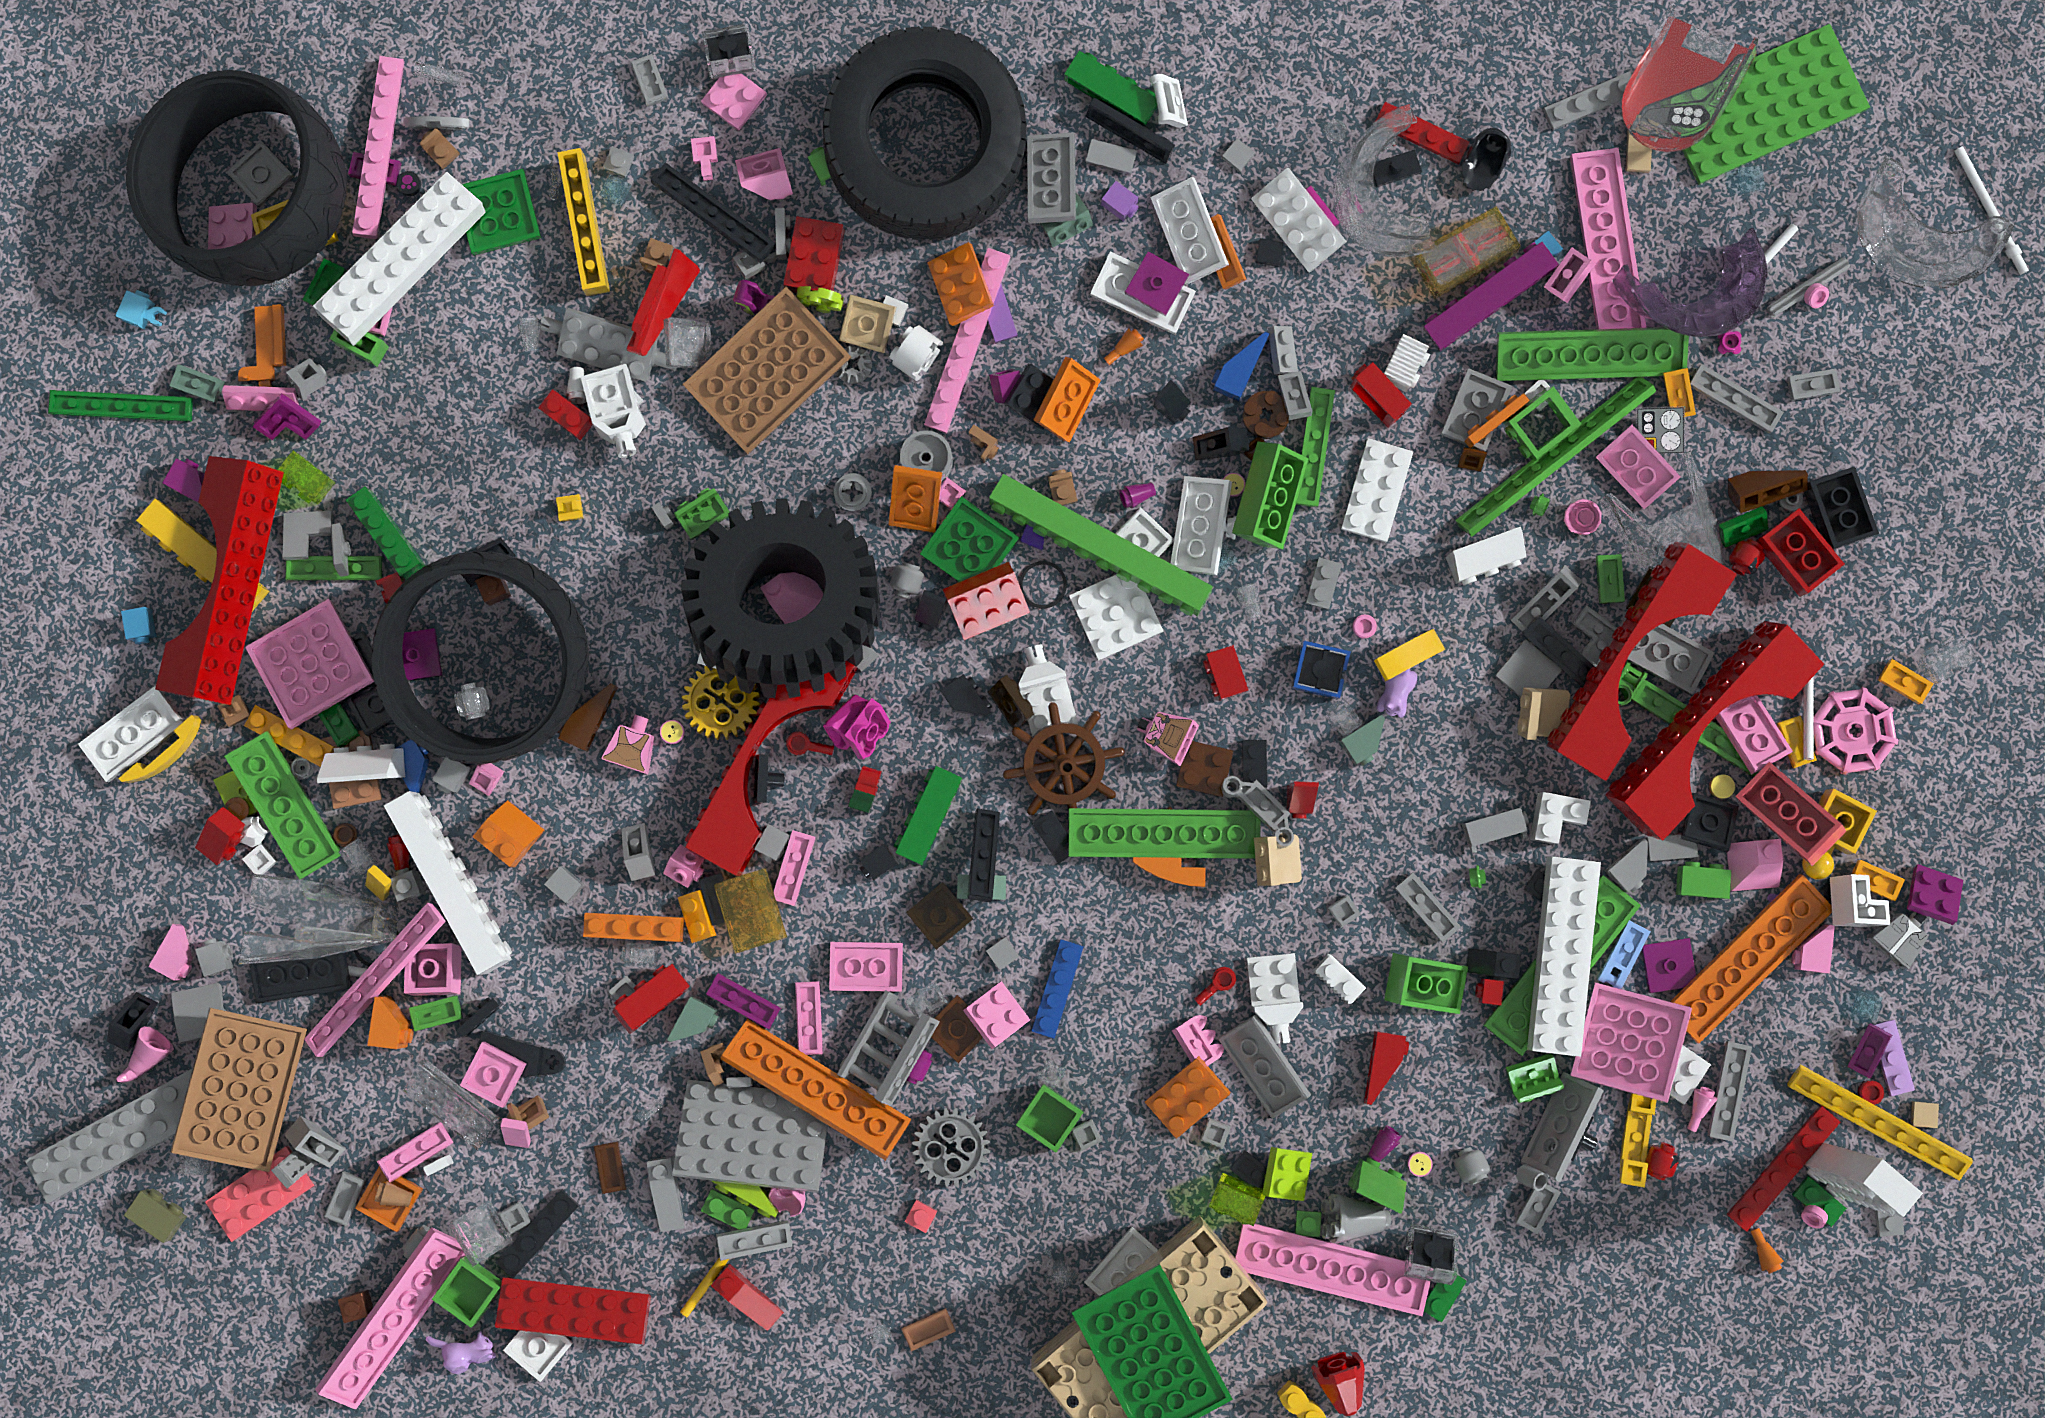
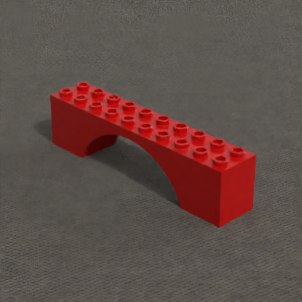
M216 456L208 457L198 503L208 513L215 532L217 558L214 578L208 597L197 617L184 632L173 640L166 642L155 690L231 705L284 472L249 460Z
M1674 542V544H1670L1664 552L1665 558L1661 565L1658 564L1653 569L1650 575L1652 579L1649 584L1644 585L1639 591L1637 603L1627 610L1625 622L1622 626L1616 628L1612 634L1613 641L1609 647L1606 646L1599 655L1600 661L1596 668L1592 667L1586 676L1587 682L1584 687H1580L1573 697L1575 701L1570 709H1565L1560 717L1562 722L1557 729L1554 728L1547 738L1549 742L1546 746L1605 781L1632 741L1622 722L1618 704L1619 681L1630 653L1646 634L1671 619L1698 614L1711 616L1737 573L1689 543Z
M1769 621L1758 624L1750 638L1740 643L1737 648L1738 651L1722 663V668L1716 674L1707 679L1705 687L1690 698V703L1684 709L1675 714L1672 723L1668 727L1663 728L1658 733V738L1642 750L1638 760L1631 763L1625 769L1626 773L1610 785L1609 791L1605 796L1640 832L1663 841L1694 808L1695 803L1690 787L1692 757L1700 736L1712 719L1729 705L1754 695L1770 694L1793 699L1823 667L1824 663L1787 624Z
M846 660V676L838 682L829 672L824 674L825 689L815 693L809 680L799 682L801 695L799 697L789 698L786 685H777L775 698H769L767 703L763 702L756 713L759 716L756 723H751L744 734L747 739L743 746L739 744L732 756L735 760L731 766L727 765L721 775L723 779L719 787L715 786L709 796V799L712 801L708 808L703 807L697 817V820L700 822L696 829H691L685 838L687 845L685 848L735 876L743 874L763 834L754 819L748 796L750 768L758 748L778 725L795 715L819 709L835 710L858 669L856 666Z

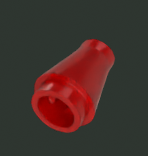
M389 836L388 843L386 844L395 870L409 868L410 852L401 836Z

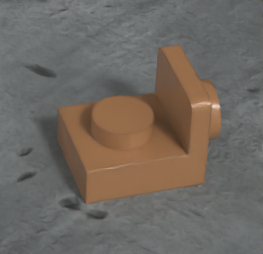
M437 128L433 131H428L419 143L442 169L460 155Z
M650 238L644 257H640L639 260L644 267L643 270L654 274L657 264L667 267L674 248L673 245Z
M973 425L969 431V436L972 437L970 441L980 448H983V446L987 447L981 455V461L986 462L988 458L992 460L999 450L997 447L998 440L976 425Z
M1065 469L1052 472V476L1048 477V483L1053 501L1062 506L1077 503L1072 472H1066Z
M723 1043L712 1045L700 1052L707 1075L714 1086L724 1083L721 1073H724L721 1056L726 1047Z

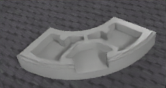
M440 116L403 118V126L421 130L435 128L462 130L469 127V119Z

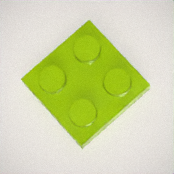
M1271 1147L1262 1195L1304 1201L1312 1153Z

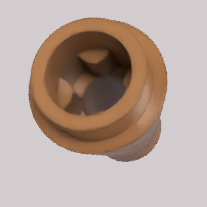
M380 1182L374 1201L379 1202L380 1205L409 1207L413 1193L389 1182Z

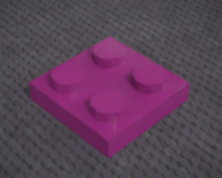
M1917 864L1913 870L1907 909L1954 925L1958 919L1963 880Z

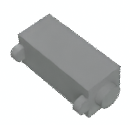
M1521 808L1464 823L1462 827L1468 847H1470L1471 853L1474 854L1477 853L1476 845L1518 833L1521 834L1522 839L1528 838L1526 826L1529 825V820L1526 812H1522Z

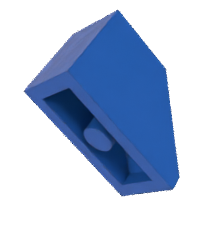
M410 739L395 749L403 748L405 777L402 778L409 791L421 793L430 761L427 754L430 752Z

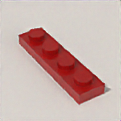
M1384 102L1374 125L1458 165L1469 145V141L1387 102Z

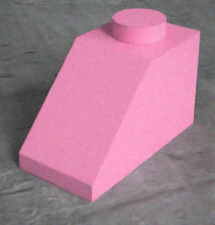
M172 924L148 966L172 980L185 978L192 968L190 963L193 958L183 925Z
M1822 925L1793 951L1792 964H1795L1794 969L1830 974L1835 926Z

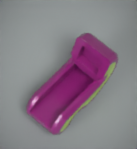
M740 280L733 296V302L740 305L741 310L745 313L755 316L775 296L763 293L756 283Z

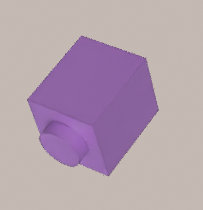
M1117 181L1114 182L1101 200V205L1123 222L1127 216L1132 218L1139 208L1137 206L1138 197Z

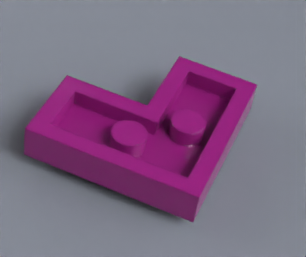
M281 393L254 421L253 428L273 440L287 427L307 440L320 426L321 420Z

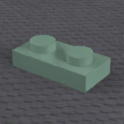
M178 364L169 386L217 403L225 382Z

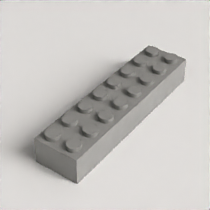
M192 1069L26 1159L25 1162L46 1203H51L65 1197L174 1137Z

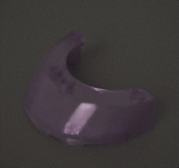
M1753 227L1744 234L1739 242L1731 244L1724 249L1722 253L1723 271L1720 282L1709 296L1700 301L1690 304L1671 303L1661 294L1654 281L1641 284L1635 276H1632L1628 265L1622 266L1612 282L1622 299L1644 318L1676 333L1694 337H1710L1732 331L1752 316L1765 294L1764 290L1768 271L1762 246Z

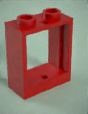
M1373 362L1368 367L1365 364L1362 365L1351 378L1353 382L1350 388L1387 428L1404 415L1412 405Z

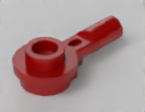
M803 732L791 733L786 740L787 749L794 755L805 754L808 750L831 756L833 754L834 746L812 742Z
M1225 966L1216 969L1212 976L1213 982L1196 996L1194 1000L1201 1006L1218 990L1226 991L1231 989L1236 982V975L1232 969Z

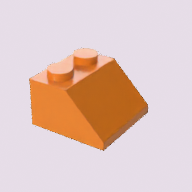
M507 800L486 819L473 835V838L509 867H516L545 829Z
M391 996L374 997L367 1046L400 1049L407 1047L408 1043L412 1042L413 1029H410L411 1023Z

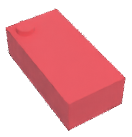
M1770 762L1735 796L1745 808L1811 866L1846 832L1844 826Z

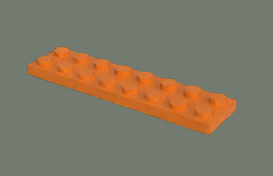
M1799 874L1670 1001L1692 1008L1686 1032L1696 1043H1700L1832 913V905L1804 875Z
M749 1019L745 1021L721 1056V1060L885 1161L910 1124L911 1119L891 1106L879 1102L873 1095L847 1079L840 1077L834 1071Z

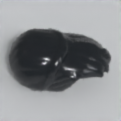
M1488 128L1483 130L1476 136L1469 148L1466 159L1462 164L1461 174L1464 178L1463 182L1472 191L1490 189L1502 173L1507 160L1511 157V140L1500 129Z

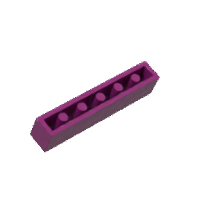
M1533 242L1523 250L1524 255L1518 259L1515 256L1503 264L1505 268L1499 273L1494 270L1484 278L1485 283L1479 287L1476 284L1464 292L1466 296L1460 301H1457V299L1452 300L1445 306L1446 311L1438 315L1435 313L1425 320L1424 331L1440 352L1558 267V262L1543 242L1539 244Z

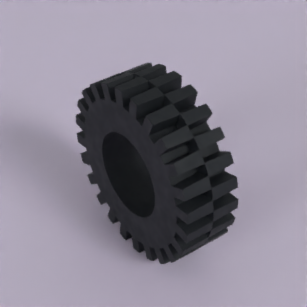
M783 498L776 499L775 514L767 515L763 502L751 503L753 518L747 521L737 508L728 513L730 529H725L718 521L714 522L708 528L711 543L699 538L693 546L696 560L687 558L684 570L687 580L681 581V591L684 600L682 603L696 651L700 650L703 662L709 669L716 665L718 676L725 683L729 684L736 676L739 689L751 694L755 684L760 683L763 696L768 698H775L777 685L782 684L786 685L789 698L801 696L799 682L809 680L814 693L825 689L824 674L828 672L836 682L842 680L846 676L845 661L847 660L856 667L863 660L862 645L871 648L875 639L874 626L879 627L880 596L873 555L868 553L867 542L862 535L855 538L854 527L848 520L844 519L837 525L835 512L829 508L824 507L819 516L815 518L812 502L801 500L797 513L791 514L788 500ZM794 572L802 574L814 580L824 590L821 601L812 612L802 619L787 624H767L757 621L740 608L742 598L747 590L758 580L775 573Z

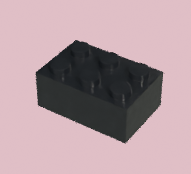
M1855 466L1808 482V490L1804 491L1815 525L1818 532L1833 550L1879 534Z

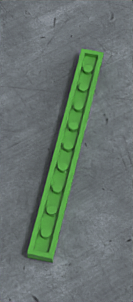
M1636 377L1580 421L1581 425L1538 459L1531 460L1456 519L1457 525L1471 537L1654 394L1656 392L1654 385L1642 377Z

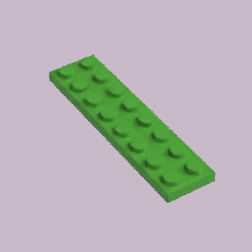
M1656 327L1497 332L1496 380L1663 376V372L1687 368L1689 328Z
M1069 808L1068 857L1255 859L1254 838L1261 837V820L1251 810Z
M1604 875L1599 877L1590 970L1641 906ZM1536 958L1504 997L1502 1005H1498L1483 1024L1485 1028L1520 1056H1523L1527 1051Z

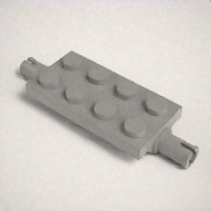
M571 308L566 309L563 322L545 315L540 322L543 324L539 327L541 331L559 335L560 339L556 354L602 369L627 364L630 376L645 382L649 380L651 369L655 365L671 369L672 371H676L678 363H676L679 362L678 356L660 352V349L657 348L658 337L646 356L628 352L627 346L634 331L631 330L632 327Z

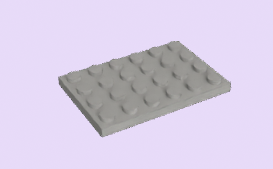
M687 1080L672 1175L674 1177L819 1193L828 1125L770 1089L757 1087L728 1088L727 1084L714 1086L712 1082Z

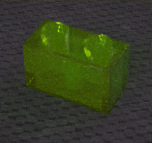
M294 450L278 468L279 471L284 472L282 484L290 490L292 487H295L300 491L298 496L308 504L311 501L319 504L336 483Z
M1222 1173L1209 1207L1218 1214L1235 1218L1241 1224L1254 1226L1266 1196L1262 1195V1189Z

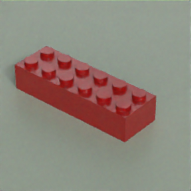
M503 1278L495 1328L644 1345L651 1295Z

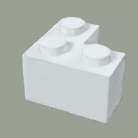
M1546 792L1538 793L1530 840L1553 845L1559 844L1562 822L1587 825L1591 801Z
M1850 874L1830 877L1833 926L1875 927L1890 925L1889 902L1887 900H1871L1869 875Z

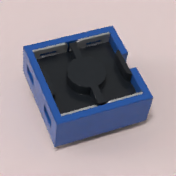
M1303 641L1291 689L1339 699L1344 679H1341L1342 671L1345 672L1347 670L1351 651Z

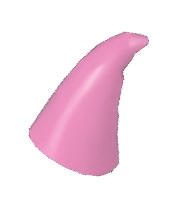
M144 1026L140 1028L128 1067L117 1077V1082L125 1083L137 1079L160 1063L174 1050L169 1039L151 1027Z

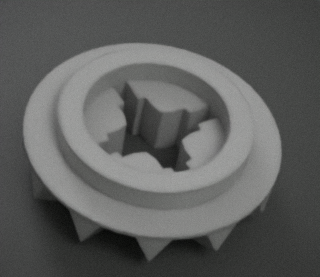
M859 346L844 348L852 357V361L859 359L857 366L860 371L854 368L847 370L849 364L846 362L836 372L837 376L842 381L850 384L864 381L872 369V361L869 354Z
M850 473L842 476L836 482L834 498L842 509L852 512L861 510L869 504L872 490L870 483L865 477ZM853 483H855L856 491L863 494L855 495L853 502H851L850 495L843 491L851 490Z

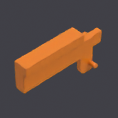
M281 304L254 307L257 366L242 367L238 372L239 382L258 381L259 387H272V381H275V367L286 366L284 307Z

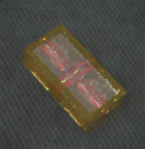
M1495 206L1416 251L1411 261L1433 298L1436 299L1514 255L1521 246L1498 207Z

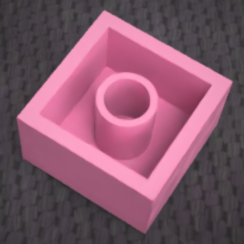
M453 943L425 944L405 966L404 993L413 996L460 994L462 947Z

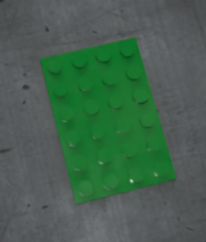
M1160 1263L1072 1311L1073 1317L1128 1418H1200L1233 1400Z

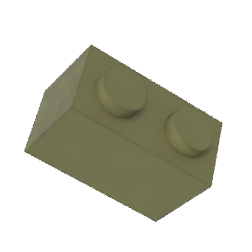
M155 1189L140 1191L124 1216L160 1242L170 1241L187 1218L182 1213L183 1209L173 1202L169 1204L163 1200V1194Z

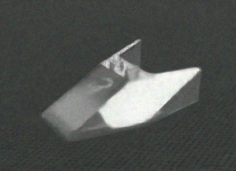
M1691 451L1680 456L1678 461L1690 481L1693 502L1653 525H1646L1612 493L1599 500L1632 562L1643 573L1646 572L1649 566L1655 568L1656 565H1661L1665 558V550L1674 542L1689 543L1726 567L1717 517ZM1729 586V588L1727 589V591H1726L1725 594L1731 592L1730 586Z
M254 874L249 907L294 922L296 924L295 936L288 937L244 931L239 965L314 959L390 943L397 935L399 907L328 883Z

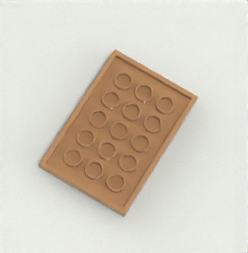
M785 287L682 385L749 455L852 357L796 296Z
M209 1007L170 1152L270 1172L307 1029Z

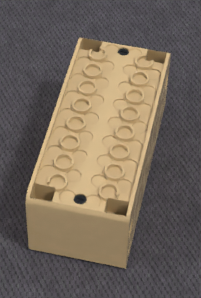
M1200 1215L1115 1286L1121 1285L1160 1263L1208 1354L1254 1317L1268 1303L1261 1288ZM1076 1320L1032 1355L1031 1370L1070 1418H1128Z

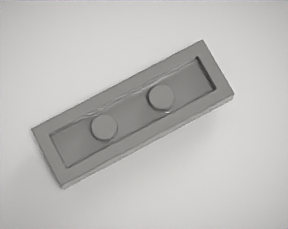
M1414 872L1394 888L1441 943H1444L1461 928Z
M788 1220L716 1234L720 1261L792 1247Z

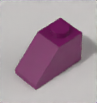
M176 458L162 483L198 502L204 473L197 470L199 465L186 458L183 462Z

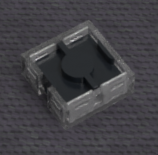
M748 24L702 31L710 79L757 71Z
M1411 1224L1406 1233L1405 1250L1409 1252L1405 1258L1404 1276L1452 1285L1457 1277L1459 1233Z

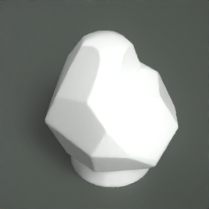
M261 816L246 817L242 820L245 827L242 831L243 838L240 843L254 847L263 841L270 830Z

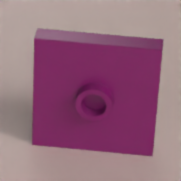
M1148 251L1128 285L1125 294L1166 316L1188 279L1189 274Z
M431 628L404 633L402 656L407 680L412 681L442 676L436 629Z
M1690 938L1645 944L1643 946L1642 956L1649 993L1684 988L1696 976Z

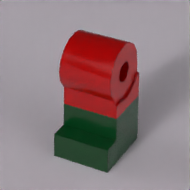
M867 766L862 767L848 807L870 814L882 771Z

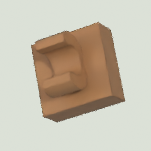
M241 695L233 697L231 705H218L228 727L244 721L250 715Z

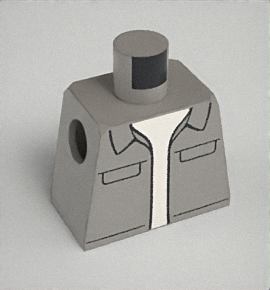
M1914 911L1909 917L1903 913H1896L1890 918V925L1878 927L1867 939L1901 969H1909L1928 938V935L1920 929V926L1926 921L1927 917Z

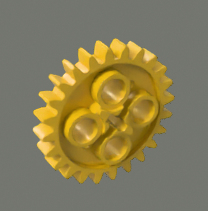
M704 666V674L696 671L697 680L689 678L692 687H684L685 691L689 693V695L682 696V699L688 702L682 706L683 710L689 711L685 714L686 719H693L690 722L692 728L699 725L697 728L699 734L706 730L705 736L707 738L714 733L716 740H719L721 734H724L726 740H729V733L731 732L738 737V729L746 732L744 724L753 723L750 716H758L756 715L757 712L753 710V708L760 707V703L754 701L760 697L758 692H753L757 689V685L755 684L751 694L743 692L739 689L735 676L729 684L725 683L722 689L715 690L713 689V684L721 680L717 669L713 668L710 671L707 666ZM708 689L721 700L724 698L730 707L739 711L738 714L733 713L722 703L718 705L716 699L705 693L704 690ZM742 694L744 699L740 703H733V696ZM702 700L710 701L708 708H699V703ZM728 713L730 717L726 722L721 723L718 721L720 714Z

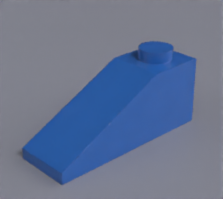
M1264 332L1225 363L1221 371L1216 370L1211 381L1215 384L1213 391L1239 402L1270 333Z

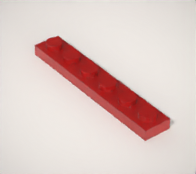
M1819 1106L1726 1215L1747 1232L1840 1124V1121L1823 1106Z

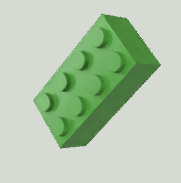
M1257 442L1232 533L1262 547L1283 549L1308 458L1277 443Z

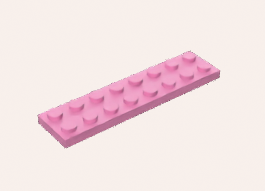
M1619 148L1571 154L1570 160L1585 256L1596 263L1588 274L1596 328H1646Z
M1244 1220L1235 1254V1259L1247 1273L1423 1316L1432 1277L1431 1274L1415 1276L1420 1273H1409V1261L1302 1236Z
M431 1227L315 1388L316 1392L323 1397L357 1409L433 1303L432 1298L459 1260L468 1254L471 1249L468 1244Z

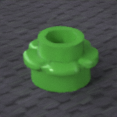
M1541 494L1539 497L1535 496L1530 505V509L1533 510L1532 514L1534 516L1536 514L1543 516L1550 499L1544 497V494Z
M1476 865V868H1469L1471 887H1479L1481 889L1482 884H1486L1485 870H1480L1479 865Z

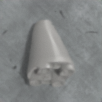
M1331 1194L1328 1199L1322 1200L1321 1212L1324 1214V1224L1321 1230L1322 1237L1332 1243L1353 1240L1380 1233L1390 1228L1391 1214L1389 1210H1384L1382 1207L1339 1194Z

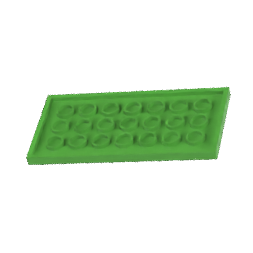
M1828 24L1754 58L1737 91L1711 131L1697 144L1682 150L1699 185L1870 108L1831 25ZM1740 63L1738 64V66H1734L1732 68L1731 75H1739L1742 70L1735 71L1734 68L1745 66L1746 63ZM1731 68L1712 84L1660 103L1663 106L1662 108L1702 106L1711 117L1710 123L1707 122L1695 129L1671 126L1674 134H1684L1675 135L1676 137L1695 135L1706 130L1711 125L1721 109L1709 107L1708 104ZM1726 77L1725 81L1723 82V88L1725 89H1722L1721 85L1720 89L1718 90V96L1721 97H1717L1716 94L1714 97L1715 100L1713 101V103H1710V106H1717L1713 104L1721 105L1723 101L1718 102L1716 100V97L1719 99L1724 98L1727 96V94H1721L1720 90L1722 89L1723 91L1732 88L1731 85L1726 86L1725 82L1730 83V81H1736L1738 78L1734 79V77ZM1714 90L1711 96L1704 103L1665 106L1693 101H1701Z

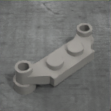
M1236 776L1227 777L1222 783L1223 795L1227 798H1239L1273 832V837L1276 836L1277 848L1282 849L1290 846L1294 840V834L1288 826V817L1291 813L1257 780L1254 783L1241 782ZM1227 786H1231L1234 791L1228 790ZM1279 837H1283L1285 842H1281Z

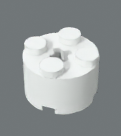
M920 325L914 328L908 327L902 336L904 339L900 347L896 346L889 356L893 360L892 364L915 381L921 378L918 375L921 370L927 372L938 356L940 349L937 346L943 345V341Z

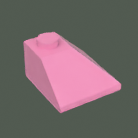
M780 148L735 160L742 187L768 200H781L793 194Z
M794 572L779 574L760 587L784 624L807 616L816 608L824 594L818 583Z
M1781 839L1731 843L1730 850L1726 853L1728 870H1731L1730 891L1779 887L1783 868Z

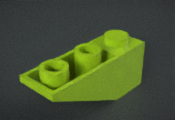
M712 1181L716 1184V1189L725 1194L731 1192L737 1195V1201L746 1206H749L751 1203L758 1207L757 1212L767 1218H770L771 1215L776 1217L779 1213L777 1208L770 1202L768 1194L762 1186Z

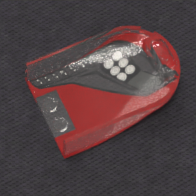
M1672 2L1633 72L1622 98V117L1629 133L1642 145L1664 152L1680 151L1700 142L1711 131L1728 106L1754 60L1759 41L1758 38L1754 37L1749 48H1745L1676 19V4Z

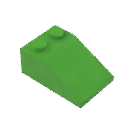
M1393 953L1384 1000L1399 1005L1460 1014L1468 967Z
M1369 1157L1366 1161L1359 1159L1348 1186L1357 1193L1401 1214L1404 1207L1407 1184L1406 1181L1401 1179L1403 1174L1391 1168L1386 1172L1379 1168L1381 1163Z

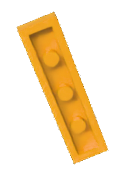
M257 705L254 706L244 724L245 727L260 735L268 731L276 744L319 767L322 765L325 754L334 753V748H336L299 727L288 728L284 719Z

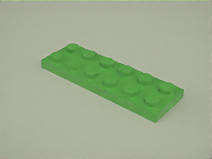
M268 731L224 756L299 880L343 855Z

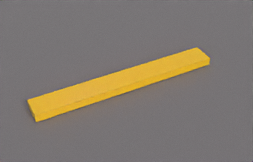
M1801 1064L1787 1083L1789 1088L1959 1181L1973 1163L1972 1158Z

